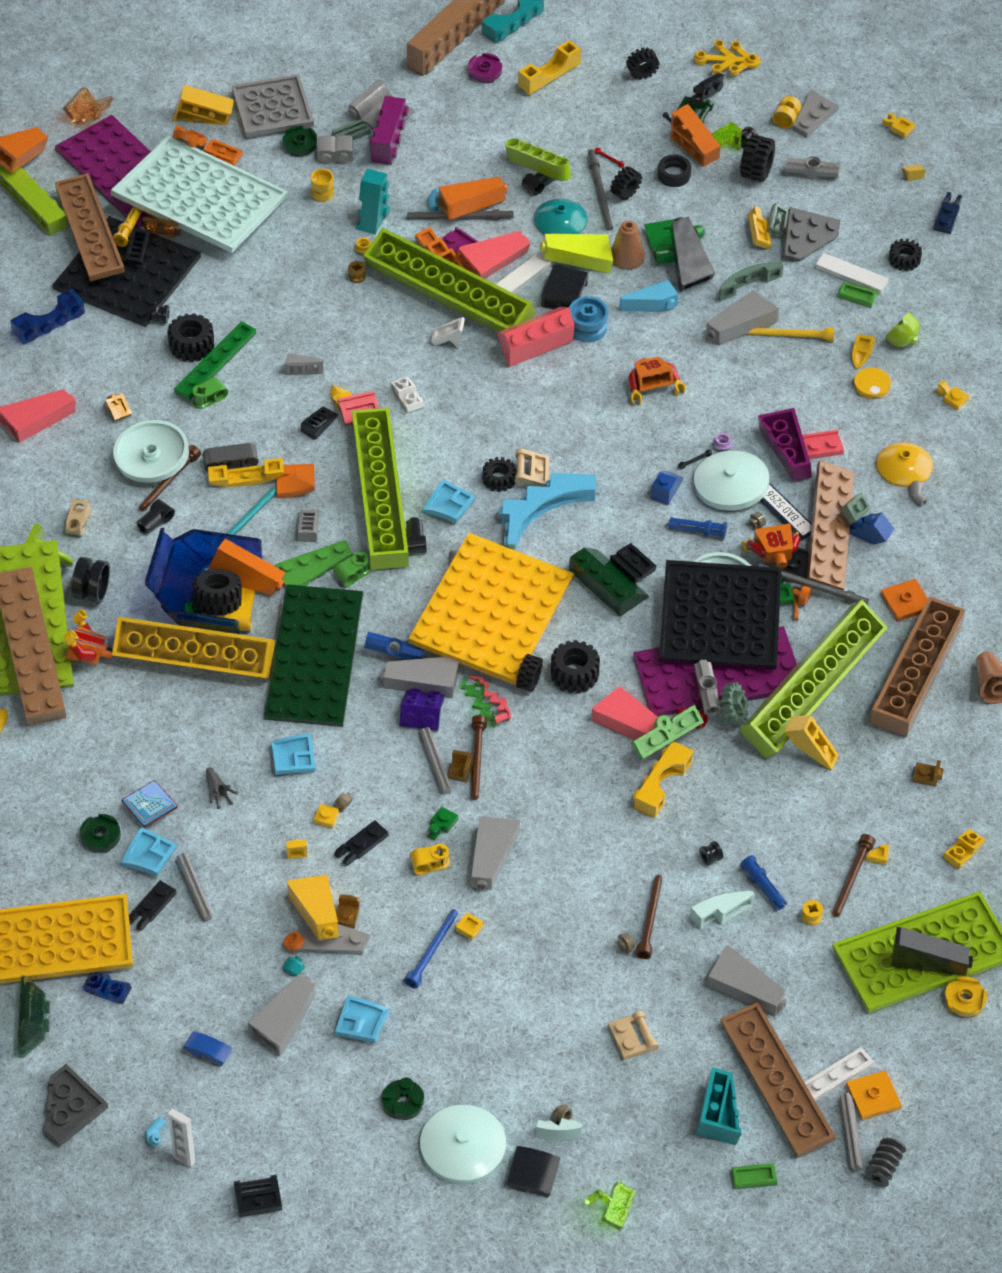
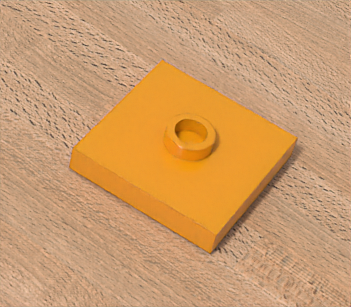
M886 1070L846 1082L847 1089L850 1095L853 1096V1102L861 1120L902 1108V1104Z

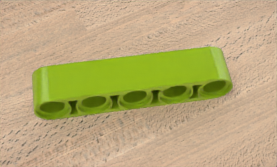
M512 138L505 142L509 161L558 181H566L572 177L567 158L517 138Z

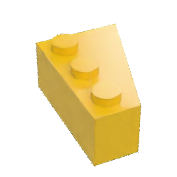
M183 85L175 106L172 122L188 120V123L205 121V124L227 125L234 100Z

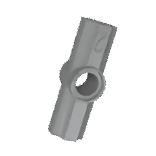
M810 156L806 160L787 158L786 173L804 174L806 178L811 180L817 179L819 176L838 178L840 163L824 162L816 156Z
M699 660L698 663L694 664L699 688L698 696L701 699L704 714H707L709 717L716 716L721 712L717 680L714 678L711 662Z

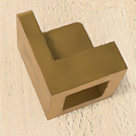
M453 750L448 779L467 783L472 770V753Z

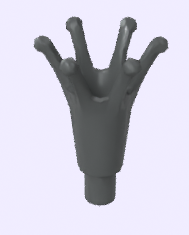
M212 767L207 768V779L212 791L210 803H213L214 797H216L217 808L221 809L220 797L224 796L230 805H233V801L228 797L227 791L236 795L238 791L232 790L231 785H226Z

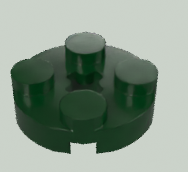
M293 126L285 131V135L282 138L283 147L294 157L309 154L317 149V134L312 128L308 127V129H305L303 126Z
M98 814V817L92 818L91 816L87 818L80 827L81 843L91 851L109 852L118 844L121 838V831L117 820L107 814ZM101 830L104 831V835L101 836L96 833L101 832Z
M408 1077L391 1082L382 1091L383 1109L392 1118L397 1117L402 1118V1120H409L419 1115L423 1109L424 1092L417 1083ZM406 1096L407 1103H404L403 1101L398 1102V1100L400 1099L399 1097Z

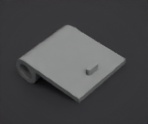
M377 80L348 105V112L353 118L363 119L364 123L374 129L377 125V118L380 116V109L385 96H394L390 94L389 88L382 80ZM409 107L408 115L404 116V120H407L415 113V110Z

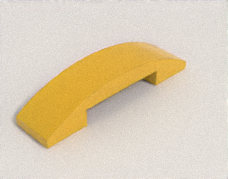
M283 458L264 460V465L228 469L227 465L208 467L209 484L223 487L253 486L272 481L284 475Z

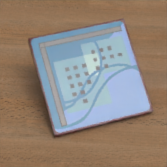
M155 780L121 800L144 828L178 808Z

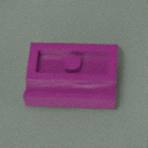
M455 227L453 232L450 231L442 238L449 249L452 248L456 255L461 246L478 242L458 227Z

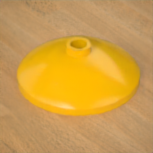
M907 442L890 444L880 451L876 466L880 476L887 482L895 486L910 487L913 481L918 480L923 483L930 477L933 463L930 455L920 446Z

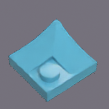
M443 479L425 504L422 513L456 524L473 504L475 496Z
M311 733L285 737L271 742L275 775L315 772L316 767Z
M141 827L128 847L120 866L139 870L157 878L176 850L177 844Z
M347 995L335 1030L336 1036L376 1043L390 1011L388 1008L371 1001Z

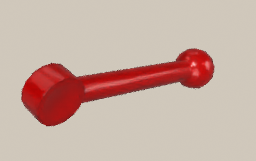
M601 148L594 149L595 154H600L613 161L620 168L624 167L623 161H618L601 151Z

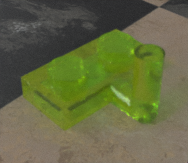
M730 122L712 133L721 146L720 148L728 144L735 150H740L742 129L735 123Z
M617 1181L614 1183L610 1195L601 1190H596L585 1198V1202L591 1205L599 1199L607 1205L601 1220L620 1230L624 1227L636 1191Z

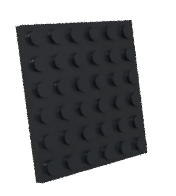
M108 216L106 219L111 234L114 236L118 232L119 225L124 223V221ZM151 233L150 243L142 264L125 261L128 244L125 247L116 245L125 272L90 281L81 255L78 253L53 283L52 287L53 290L146 327L152 320L154 304L159 306L165 304L201 258V252ZM133 249V250H132V251H136V252H141V250H136V249ZM131 254V257H137V258L140 257V256H138V255H132V254Z
M666 560L659 662L696 664L699 660H707L713 666L776 670L782 568Z

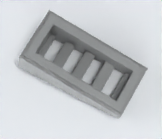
M288 353L286 357V375L324 373V359Z
M300 510L298 541L317 542L319 510Z

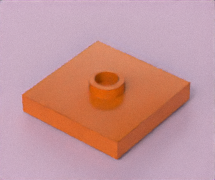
M916 578L881 589L880 593L897 622L920 615L928 600Z

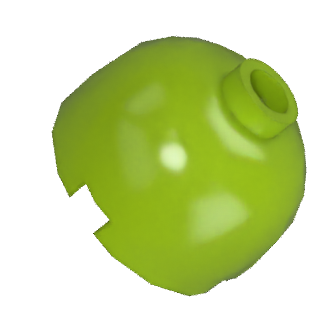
M908 312L891 329L885 339L895 347L903 348L909 344L913 346L919 340L917 335L920 332V324L916 317Z

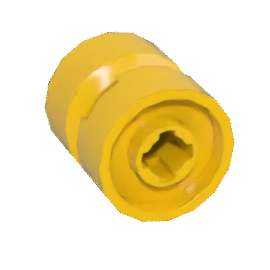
M792 96L782 97L772 116L773 122L778 127L788 129L793 126L801 110L799 100Z
M317 169L311 174V195L313 199L319 202H326L333 198L334 176L330 170Z

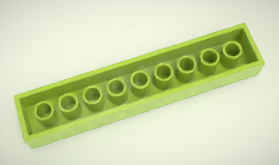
M383 227L363 255L367 266L496 332L529 320L535 314L533 304L528 300Z
M389 408L352 411V425L370 569L409 567V553Z
M863 600L851 605L743 724L739 731L765 759L776 754L789 740L784 731L791 716L811 715L888 627Z

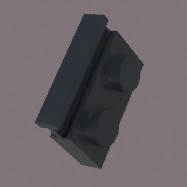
M632 543L618 550L615 555L612 554L610 556V561L634 583L656 571V565Z

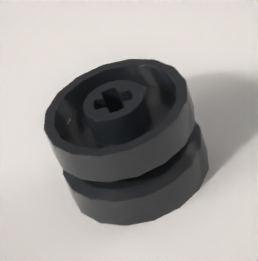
M81 556L75 565L72 576V597L84 600L88 596L90 601L101 603L109 583V562L97 560L93 563L91 558Z

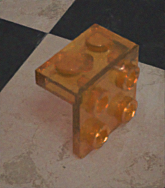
M85 86L63 107V110L74 125L79 123L85 124L90 120L96 121L102 116L103 110L111 106L114 98L111 95L95 100Z
M149 213L147 217H143L145 230L156 235L165 234L169 238L181 236L182 229L179 228L178 222L162 220Z

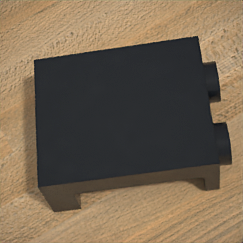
M553 265L541 295V307L553 310L559 307H569L574 300L581 297L584 286H587L588 272Z

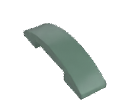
M782 262L756 264L734 273L720 286V302L736 296V291L740 287L760 279H764L768 283L782 277Z

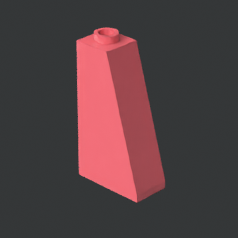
M517 231L461 246L458 249L457 256L468 271L485 279L528 253L530 242L526 236Z
M64 389L1 406L0 422L20 443L75 413L76 401L73 395L68 394Z
M619 686L592 708L591 720L635 740L655 728L654 720L658 716Z

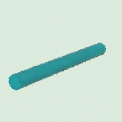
M271 488L223 536L224 539L230 540L277 494L276 490Z

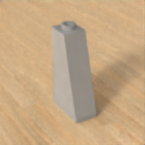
M751 291L707 322V336L719 345L748 334L752 329L764 328L779 321V308L755 291Z
M449 657L389 661L386 663V668L381 670L380 681H383V688L399 691L419 689L421 692L426 693L438 691L447 698H453L460 663L458 660Z
M479 817L471 888L492 890L519 836L520 820Z
M728 945L725 946L708 976L707 987L747 1005L758 1002L765 1013L774 1017L779 1010L783 1011L787 1002L784 999L785 990Z
M299 973L248 1022L249 1033L277 1055L281 1056L316 996L314 982Z

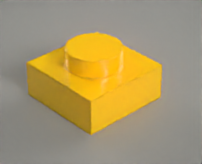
M320 804L314 817V824L333 829L339 815V809Z
M295 839L286 841L287 859L308 857L306 840Z
M467 912L455 926V931L473 941L484 927V922Z

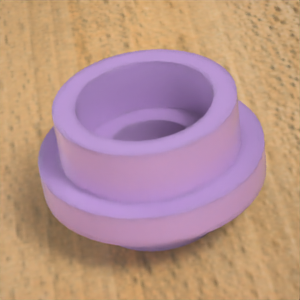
M720 433L714 438L713 445L716 449L725 451L731 448L732 440L728 434Z

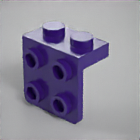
M419 689L407 690L401 702L399 726L420 729L428 727L430 730L438 731L445 695H441L438 691L426 693L421 692Z

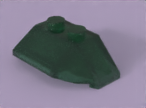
M21 975L17 1040L19 1058H24L45 1040L46 1032L50 1030V1021L46 1019V1015L50 1014L51 1011L50 1001L46 1000L45 992L25 975Z

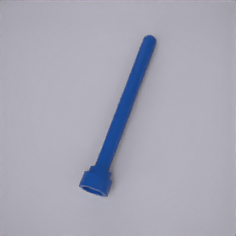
M456 909L450 911L416 968L406 974L403 981L407 986L414 989L419 987L422 982V972L458 915Z

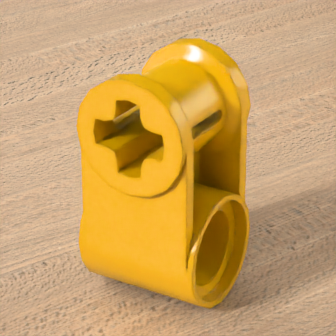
M436 844L411 851L410 859L415 874L424 875L449 867V848L444 844Z

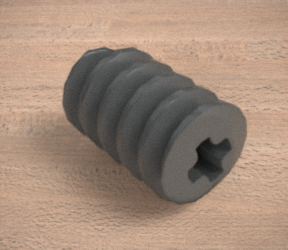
M887 1137L880 1140L879 1146L876 1148V1152L873 1154L869 1166L865 1170L868 1179L878 1186L887 1187L889 1185L888 1180L893 1178L892 1174L896 1172V1167L900 1164L899 1160L903 1158L902 1153L906 1152L905 1145L894 1138Z

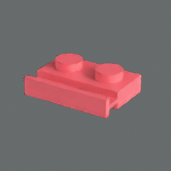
M374 391L338 399L345 426L352 424V411L379 408Z
M838 430L803 435L809 459L844 454Z

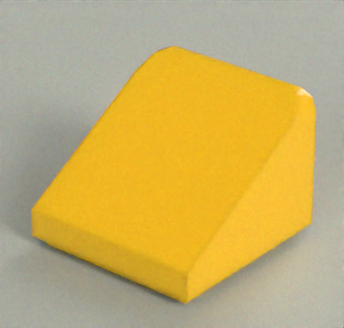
M920 164L902 167L907 181L924 178L925 169Z

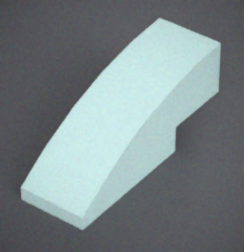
M740 891L712 897L691 907L690 918L700 929L716 919L722 925L754 905L755 893L753 891Z

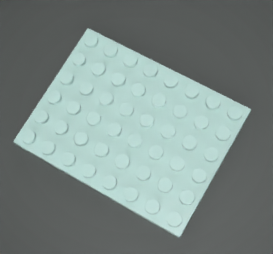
M168 135L111 189V196L232 253L288 197V191Z

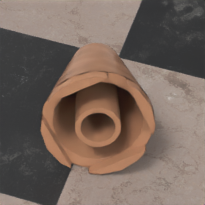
M625 221L620 225L611 248L613 265L619 269L630 268V270H633L644 263L645 252L638 226L632 221Z
M982 652L976 658L979 694L986 703H1002V662L992 652Z

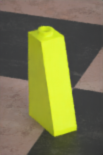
M545 234L544 240L540 243V251L543 252L544 259L604 273H610L613 257L608 235Z

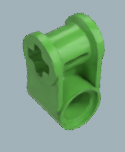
M213 377L193 388V395L195 396L193 405L198 409H204L225 399L228 395V389L217 377Z
M365 552L355 553L350 558L336 565L333 574L346 587H350L356 581L369 574L368 554Z

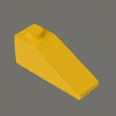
M811 715L791 716L784 732L792 743L825 768L832 770L839 754Z

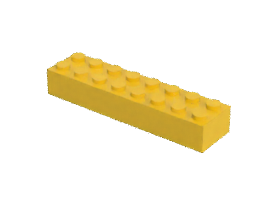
M118 617L112 655L269 679L275 640Z

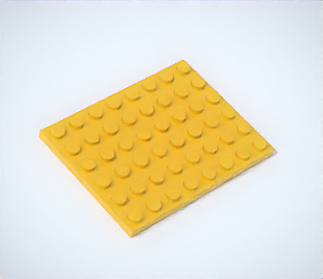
M468 532L409 636L408 643L439 656L458 660L462 665L516 685L518 670L523 658L527 654L532 655L565 595L574 577V573Z

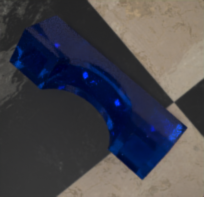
M70 289L57 296V305L51 312L45 315H32L25 312L11 319L12 333L23 345L32 342L36 338L48 334L53 329L63 326L67 322L85 314L84 301L73 289Z

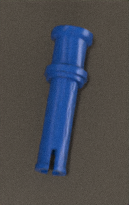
M670 517L669 529L704 533L706 537L712 535L725 539L727 522L721 524L714 523L711 520L701 522Z
M754 855L746 857L740 863V868L748 873L751 882L756 883L777 911L783 909L787 905V901L766 876V870L758 865Z

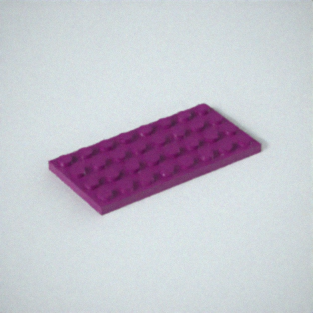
M110 115L55 145V150L81 175L89 173L94 188L127 218L133 206L111 196V189L151 151L113 115ZM143 211L135 226L141 228L157 219V217Z
M784 626L779 627L776 670L712 665L714 678L717 680L719 700H722L720 695L723 692L722 687H725L727 683L738 682V685L742 687L741 690H745L744 696L747 697L748 701L768 698L797 666ZM660 648L633 652V658L651 712L659 717L677 714L681 707L689 708L695 705L697 710L703 709L701 699L698 696L699 688L694 664L659 662Z

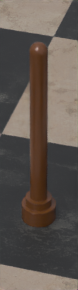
M189 446L188 459L181 470L175 475L162 480L139 505L141 511H145L189 462L196 461L201 456V451L196 446Z
M475 715L471 720V727L475 731L471 798L473 800L479 798L483 731L487 728V718L483 715Z
M862 834L859 838V851L833 910V916L835 917L841 915L865 855L875 845V838L869 834Z
M656 875L654 878L642 941L636 946L635 956L640 959L647 960L652 955L653 949L650 939L662 884L661 875Z

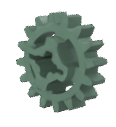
M738 682L725 684V687H722L723 692L720 693L722 697L720 705L722 711L725 712L724 717L728 718V723H731L732 726L744 724V721H747L746 715L749 714L747 711L749 702L747 697L744 696L745 690H741L742 687L738 685Z

